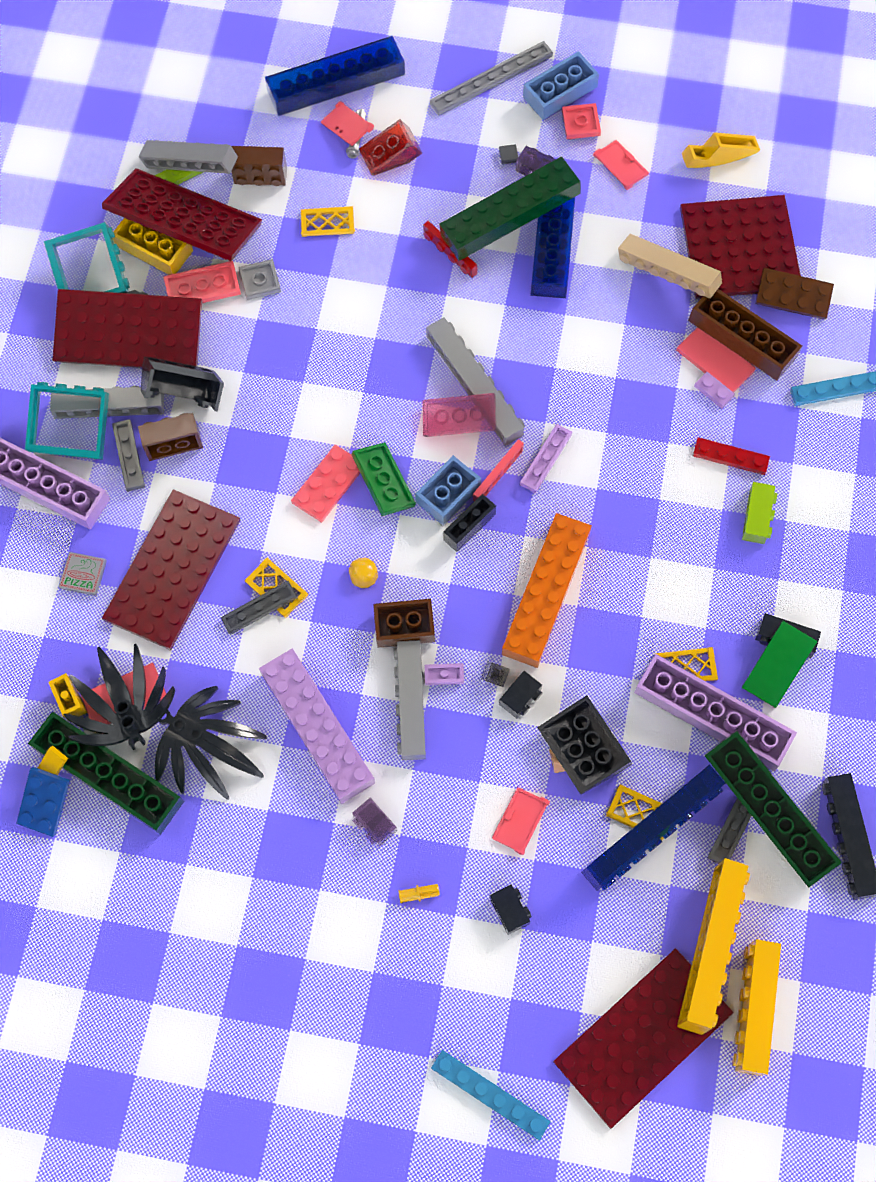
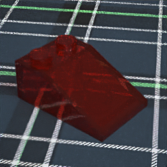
M401 119L359 148L372 176L408 164L422 154L410 127Z

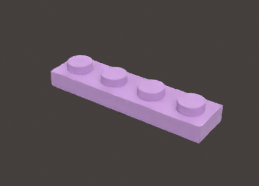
M556 423L520 481V486L535 494L537 493L571 438L572 431Z

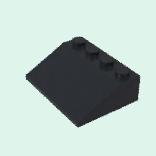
M587 695L537 727L580 794L609 780L632 765L631 760Z

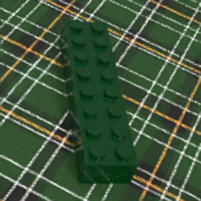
M561 156L439 223L441 236L458 261L578 196L581 194V181Z
M52 711L28 744L43 756H45L50 747L54 746L68 758L62 769L161 835L184 803L183 799L107 747L85 745L72 741L69 738L70 735L87 734Z
M737 730L705 753L706 759L808 888L842 863Z

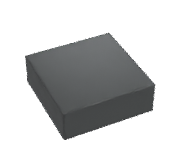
M516 144L499 146L501 164L519 162Z

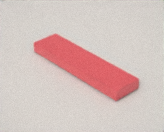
M519 439L477 488L473 493V501L482 494L487 496L523 452L524 443Z

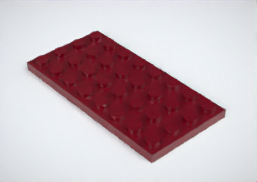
M137 168L102 202V209L124 217L127 220L141 224L229 261L235 258L262 224V219Z
M58 289L52 361L142 368L144 357H153L198 366L202 299Z
M173 489L102 617L103 621L168 650H172L241 521L240 517Z
M676 948L553 1061L610 1129L734 1013L722 1000L720 1006L716 1008L715 1014L718 1015L716 1026L712 1027L711 1030L700 1035L677 1027L691 964Z

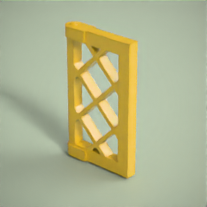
M353 206L301 209L302 237L354 234L355 232ZM348 213V216L343 218L339 214ZM325 214H333L328 220L322 216ZM308 215H315L311 220L306 218ZM335 217L342 220L337 226L331 223ZM318 218L324 221L320 227L313 223ZM345 223L349 226V228L339 229ZM327 224L334 228L322 230ZM311 225L316 230L307 231V228Z
M267 557L244 581L259 595L264 594V590L277 587L278 576H281L285 581H289L292 588L297 590L300 595L292 603L290 602L285 610L282 607L277 609L286 618L309 594ZM270 566L275 573L264 574V570ZM275 576V586L264 587V577ZM257 577H262V587L253 582Z
M713 647L655 653L662 658H673L671 663L677 661L684 666V670L688 669L705 682L718 680ZM707 653L708 660L705 663L696 655ZM678 656H692L687 665L677 658ZM694 658L703 664L698 673L688 666ZM705 666L709 668L711 672V675L701 676L699 674Z
M620 784L610 808L606 812V816L662 841L675 809ZM622 792L632 796L633 799L622 802ZM637 800L650 804L652 807L641 811ZM635 802L638 812L628 816L624 805ZM617 807H622L625 814L624 818L614 813ZM656 808L667 812L666 817L659 819ZM653 810L657 821L646 824L642 813ZM640 814L644 825L641 826L632 822L629 818ZM659 823L661 829L657 833L648 829V826Z

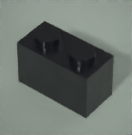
M523 671L499 699V705L518 719L520 715L524 716L529 711L530 706L528 705L533 700L536 702L543 693L541 692L542 684L526 671Z
M512 884L489 895V899L507 935L530 924L529 918L532 917L527 906H522L520 902L522 896L517 887L513 888Z

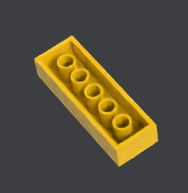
M755 939L748 944V947H745L744 959H747L746 968L743 967L742 980L745 981L744 989L741 988L739 1001H742V1009L738 1010L737 1023H740L739 1032L736 1031L735 1044L738 1046L737 1053L733 1054L732 1066H735V1072L756 1076L768 1075L781 943Z

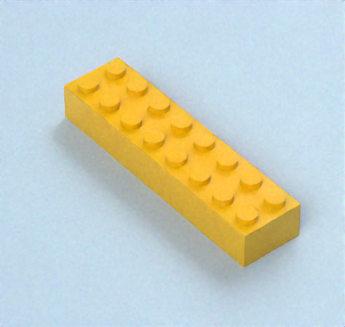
M724 858L714 868L677 1025L679 1028L702 1035L716 1026L718 1015L715 1014L716 1008L720 1006L723 994L720 993L721 986H724L726 983L727 973H725V969L732 957V953L729 952L730 946L734 944L736 939V932H734L735 924L738 925L741 912L738 911L740 904L742 905L745 899L744 885H747L750 873H747L748 865Z

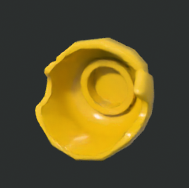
M367 557L352 561L349 567V576L352 583L359 588H368L374 585L378 578V570L374 561Z

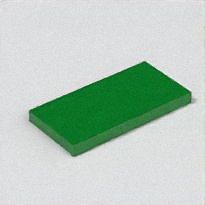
M386 442L352 451L351 455L381 516L415 507L416 502Z
M782 621L741 688L776 708L817 641Z

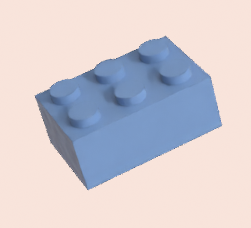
M453 455L415 493L416 503L444 526L473 496V493L481 485V477Z

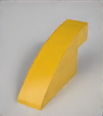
M714 132L703 146L688 145L681 154L687 168H703L746 158L758 153L760 148L755 136Z

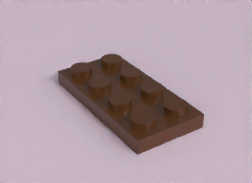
M764 268L755 304L826 320L834 283Z

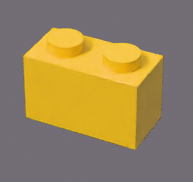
M67 673L48 682L63 717H65L63 714L80 717L87 713L81 696Z

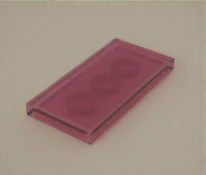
M495 393L422 400L424 437L497 431Z

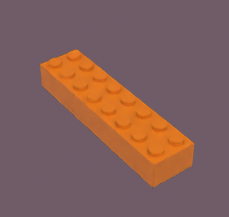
M558 513L555 514L502 647L503 656L535 668L539 667L588 541L592 525Z

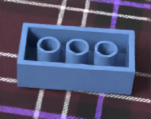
M578 51L526 82L523 86V98L540 118L544 120L561 110L562 107L571 104L597 88L599 73Z

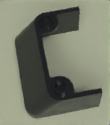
M144 357L141 377V392L144 398H154L159 393L193 399L198 403V406L203 408L211 406L214 411L218 412L224 382L214 370L153 357Z

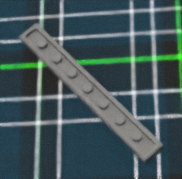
M542 41L430 100V105L439 116L553 56V52L545 41Z

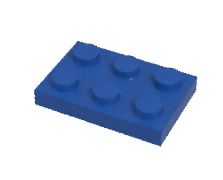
M32 767L29 770L16 824L54 837L57 833L70 780Z

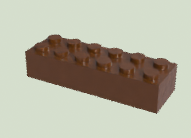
M719 289L716 290L711 298L703 296L692 308L688 319L689 322L776 381L796 360L803 346Z

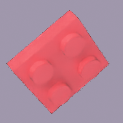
M596 103L562 107L566 139L601 136Z

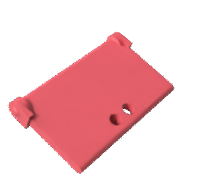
M342 101L338 102L335 105L336 108L321 121V124L351 146L367 132L370 133L374 129L372 123H369L348 108Z
M617 140L602 149L599 148L593 153V156L624 185L626 190H629L633 187V184L649 175V172Z
M517 787L492 839L513 849L516 853L524 855L525 849L550 801Z

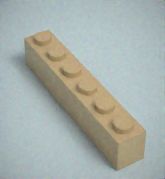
M629 234L618 248L619 257L622 262L629 263L640 270H645L654 276L666 279L670 283L680 285L684 289L694 291L700 296L711 298L722 284L721 271L633 234Z

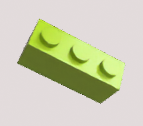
M758 482L752 483L749 490L742 540L765 544L767 538H771L772 527L769 526L770 521H773L775 510H772V506L776 504L778 493H775L774 485Z

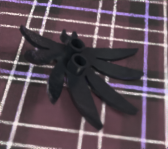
M135 643L133 653V705L127 686L117 668L101 647H97L103 679L116 713L97 693L73 675H69V678L85 701L100 716L113 725L70 714H63L66 719L88 731L99 733L70 735L69 738L74 742L91 746H110L128 740L132 750H136V742L140 741L143 746L146 744L140 734L156 725L167 712L173 700L175 688L172 686L160 701L166 678V669L163 666L144 709L146 698L145 669L139 647Z
M212 686L191 696L180 707L175 717L167 710L165 713L167 714L166 718L158 722L161 725L168 724L169 726L162 735L156 751L155 780L160 781L165 771L171 748V764L174 778L180 793L184 794L185 767L181 747L184 746L200 774L221 796L229 800V795L217 772L196 746L238 770L264 778L263 773L242 752L227 741L206 730L254 739H267V736L239 723L218 719H200V717L216 714L241 704L239 700H220L200 706L219 689L217 686Z

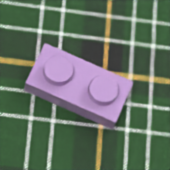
M708 372L694 385L696 389L721 409L735 395V393Z
M463 663L424 665L425 686L464 684Z

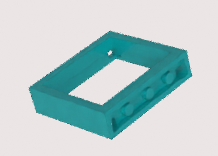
M104 222L43 241L58 289L69 290L56 247L103 233L119 285L117 288L104 292H129L130 283L123 274L125 267L118 257L120 250L118 245L114 244L113 238L115 234L112 227H109Z
M37 382V385L31 384L25 450L32 453L103 460L109 393L104 392L103 388L93 387V390H85V386L74 385V388H67L66 384L56 383L55 387L48 386L49 383ZM41 392L101 398L96 451L36 445Z

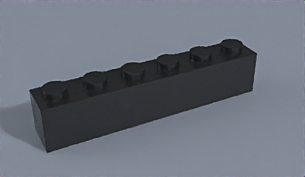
M848 773L827 777L823 781L822 791L824 795H827V811L829 815H832L833 819L832 831L834 835H837L839 842L837 843V850L843 858L842 870L848 878V893L852 895L853 900L876 897V867L852 775Z

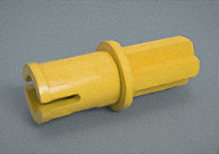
M438 884L422 887L416 885V888L398 890L400 903L419 900L420 902L421 899L440 895Z

